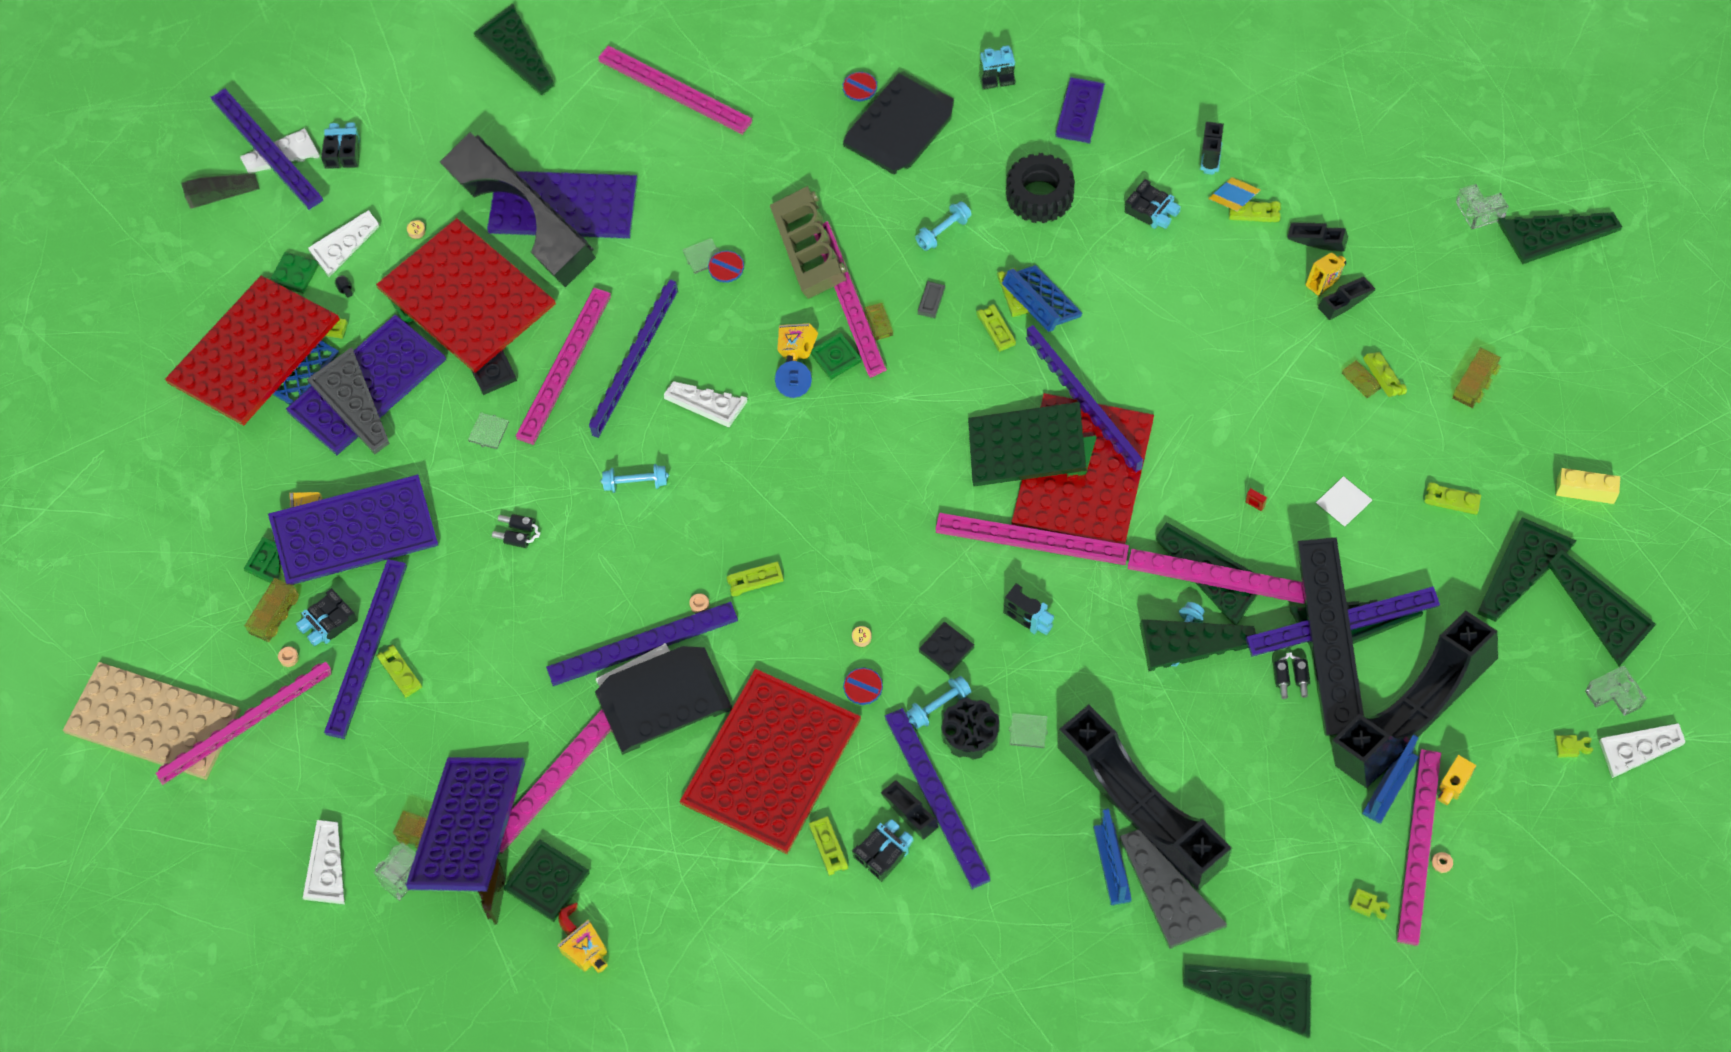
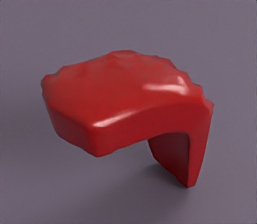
M573 903L559 912V924L567 936L577 929L568 917L577 909L578 903Z

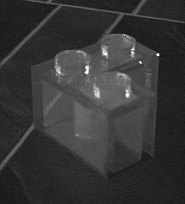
M1477 184L1461 188L1456 200L1471 229L1497 222L1498 218H1505L1509 208L1501 193L1484 198Z
M1624 665L1591 681L1585 690V693L1596 708L1614 700L1624 716L1640 709L1647 699Z
M403 842L395 846L385 861H381L373 872L381 886L399 901L409 891L406 887V882L416 854Z

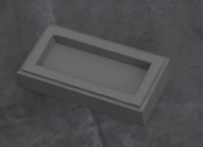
M927 282L918 309V315L936 318L945 291V285Z

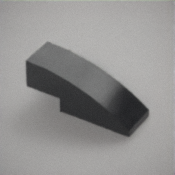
M1291 222L1288 239L1309 247L1345 252L1348 234L1346 228H1328L1327 223Z
M1363 276L1338 287L1335 293L1324 297L1318 309L1331 320L1367 298L1375 291V288Z
M897 780L881 792L891 807L923 840L939 828L936 818Z

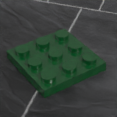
M539 839L503 889L554 922L559 916V912L565 908L590 872L579 863Z

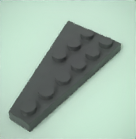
M352 347L307 379L314 390L374 455L390 444Z
M1139 829L1120 836L1123 848L1169 949L1227 927V923Z

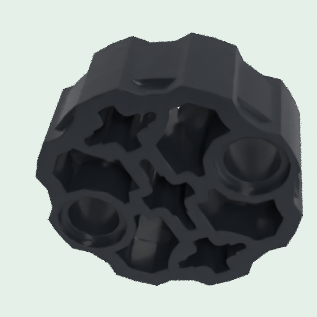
M960 699L957 704L948 707L943 714V724L941 726L943 743L950 748L952 754L959 758L969 757L972 760L982 758L986 752L992 751L998 743L999 717L990 708V704L983 700ZM988 722H992L995 725L992 727H988L985 724ZM968 723L970 724V727L973 730V735L971 734V730L968 728ZM948 731H954L955 734H954V735H948L947 732H948Z

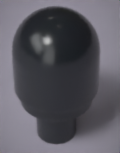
M344 275L338 276L335 280L338 291L345 294L347 298L353 295L351 282Z

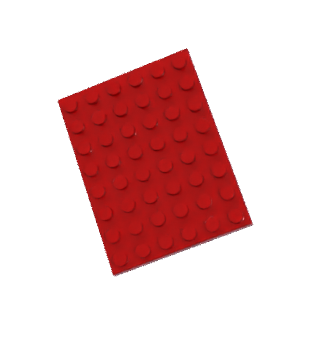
M458 218L376 284L377 289L474 373L556 305L552 297Z
M261 275L165 380L169 385L244 426L335 326L340 318L337 314Z
M1044 393L1041 407L1078 401L1072 398ZM1098 404L1142 457L1144 465L1154 415ZM1081 409L1083 436H1096L1086 475L1078 476L1076 474L1067 477V474L1022 480L1012 525L1126 544L1142 469L1135 472L1132 467L1129 468L1125 463L1124 457L1115 451L1111 441L1104 438L1102 430L1098 426L1096 427L1089 414L1084 413Z
M755 669L683 794L680 804L788 855L856 730L861 716Z

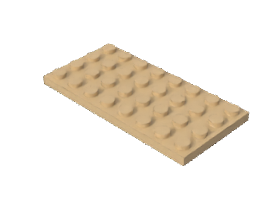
M98 662L63 731L66 734L164 765L173 762L179 754L187 753L193 749L197 742L210 738L214 731L225 728L231 720L238 718L241 710L237 706ZM223 746L185 770L184 773L207 780Z

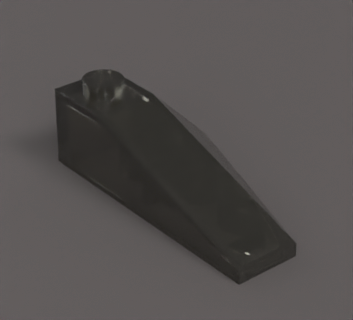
M255 173L199 174L182 179L181 182L190 209L259 189Z

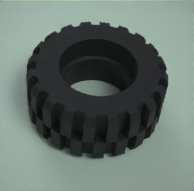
M1038 153V155L1030 154L1027 158H1020L1019 163L1015 162L1007 174L1006 200L1008 201V206L1011 210H1014V214L1017 216L1021 215V219L1031 220L1032 223H1037V221L1047 223L1048 220H1051V222L1057 220L1058 216L1062 217L1066 214L1074 199L1075 180L1073 171L1070 170L1067 163L1063 164L1062 159H1056L1051 154H1048V156L1044 155V153ZM1041 181L1051 184L1055 187V190L1049 194L1036 195L1026 190L1025 187L1030 183Z

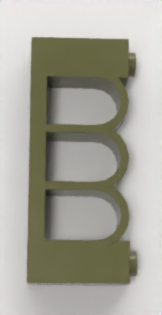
M807 186L771 204L770 208L801 291L809 299L846 281L845 273L847 270L843 262L839 263L837 254L830 247L831 237L822 226L823 216L817 210L819 209L817 203L819 201L818 195ZM807 214H814L810 222L790 232L789 223ZM821 233L820 239L815 244L798 252L796 243L814 234ZM822 254H829L826 262L807 272L805 271L804 263Z

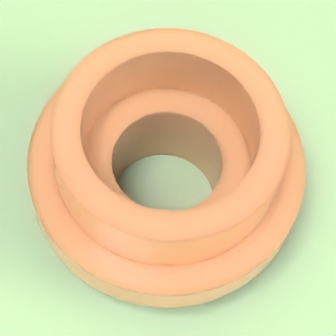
M1439 852L1434 855L1432 866L1436 871L1446 873L1451 870L1453 859L1449 854ZM1444 859L1446 864H1441L1439 860Z

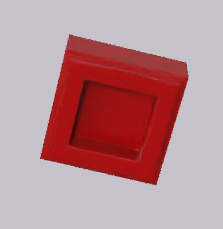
M1250 488L1245 502L1262 511L1266 505L1267 497Z

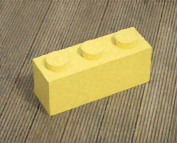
M1561 468L1557 478L1556 496L1614 504L1619 495L1620 476Z

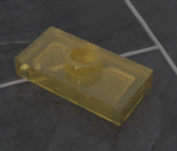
M883 303L865 307L875 340L893 336V330Z
M1357 360L1342 370V374L1366 398H1369L1381 389L1379 382Z

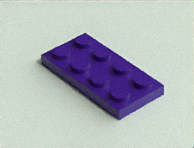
M1070 77L1056 131L1057 138L1091 143L1105 83Z

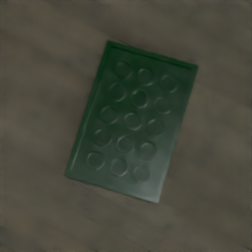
M1080 402L968 418L973 486L1087 471Z

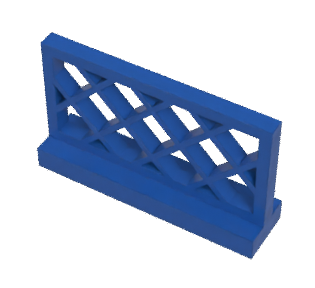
M1036 265L1019 271H1015L1014 268L1010 269L1002 282L1007 290L1048 332L1053 331L1057 325L1080 318L1083 314ZM1034 272L1038 277L1032 276L1030 273ZM1030 281L1036 282L1038 285L1032 284ZM1042 293L1050 295V298L1043 296ZM1053 305L1062 307V310L1053 307Z
M320 341L316 346L317 348L310 352H318L319 359L308 361L306 357V362L300 363L297 367L307 366L308 373L297 375L295 369V376H290L283 382L285 390L275 391L272 395L291 405L294 401L288 398V393L299 391L301 396L312 387L310 384L300 387L298 380L309 378L316 373H310L309 365L320 364L322 369L336 358L339 351ZM328 350L332 353L329 358L321 359V351ZM292 380L297 381L298 387L290 389L286 388L285 382Z
M1413 735L1403 753L1389 766L1362 813L1364 816L1379 824L1382 823L1418 760V756L1413 754V750L1419 737Z
M1106 809L1102 813L1101 825L1094 826L1093 830L1110 904L1116 905L1131 902V895L1115 826L1112 823L1109 809Z

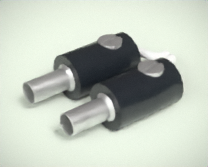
M512 514L511 517L499 515L498 521L509 523L510 528L533 532L535 528L537 535H534L531 540L529 534L506 530L505 533L497 531L492 533L493 538L502 539L504 544L527 548L529 543L540 536L538 527L535 525V518Z
M1286 653L1285 657L1273 663L1276 687L1280 688L1281 698L1287 699V687L1291 683L1288 661L1286 659L1290 655L1292 659H1297L1293 661L1295 683L1297 686H1300L1301 697L1306 698L1308 697L1307 685L1310 684L1308 661L1293 656L1292 653Z

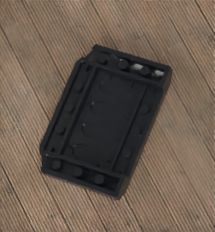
M904 71L899 72L847 132L843 146L894 175L902 168L907 169L911 167L951 120L954 99Z
M681 646L610 675L595 691V695L622 755L640 748L644 743L712 715L716 717L732 710L730 701L705 647Z

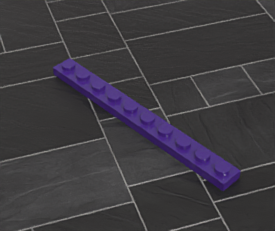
M225 88L210 97L216 107L308 210L323 201L322 196Z
M669 280L668 284L663 286L659 300L655 301L652 313L648 314L645 326L639 330L638 338L635 343H632L628 357L624 358L621 370L615 374L613 384L607 389L604 401L598 405L597 414L591 418L589 423L592 436L599 438L677 295L676 281Z
M1032 325L1027 328L1026 340L1031 347L1033 346L1037 350L1039 358L1046 361L1049 370L1058 376L1062 386L1067 387L1071 397L1080 402L1083 412L1089 414L1093 424L1102 430L1104 438L1110 440L1115 451L1124 457L1126 465L1129 468L1132 467L1135 472L1141 470L1143 465L1142 457L1035 326Z
M387 559L324 733L327 736L345 739L406 571L407 565L404 562Z
M1433 586L1348 609L1350 628L1354 630L1438 607L1440 603L1435 588ZM1308 620L1245 638L1251 657L1311 641Z
M728 602L555 663L546 668L554 687L644 655L665 643L669 646L737 622L738 618L732 603Z
M901 708L885 715V720L971 889L990 882V877L904 709Z

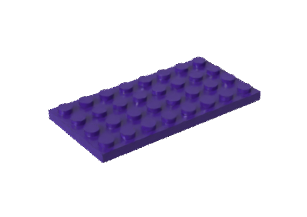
M516 171L580 236L602 238L631 237L638 181L637 175ZM493 192L487 228L488 233L536 235V218L531 204L514 194Z
M394 315L353 350L379 418L446 360L440 351L397 315ZM313 387L309 388L286 408L288 414L335 455L340 454L358 438Z
M419 475L268 514L287 586L438 546Z
M447 757L406 882L408 890L487 891L525 766L524 758Z

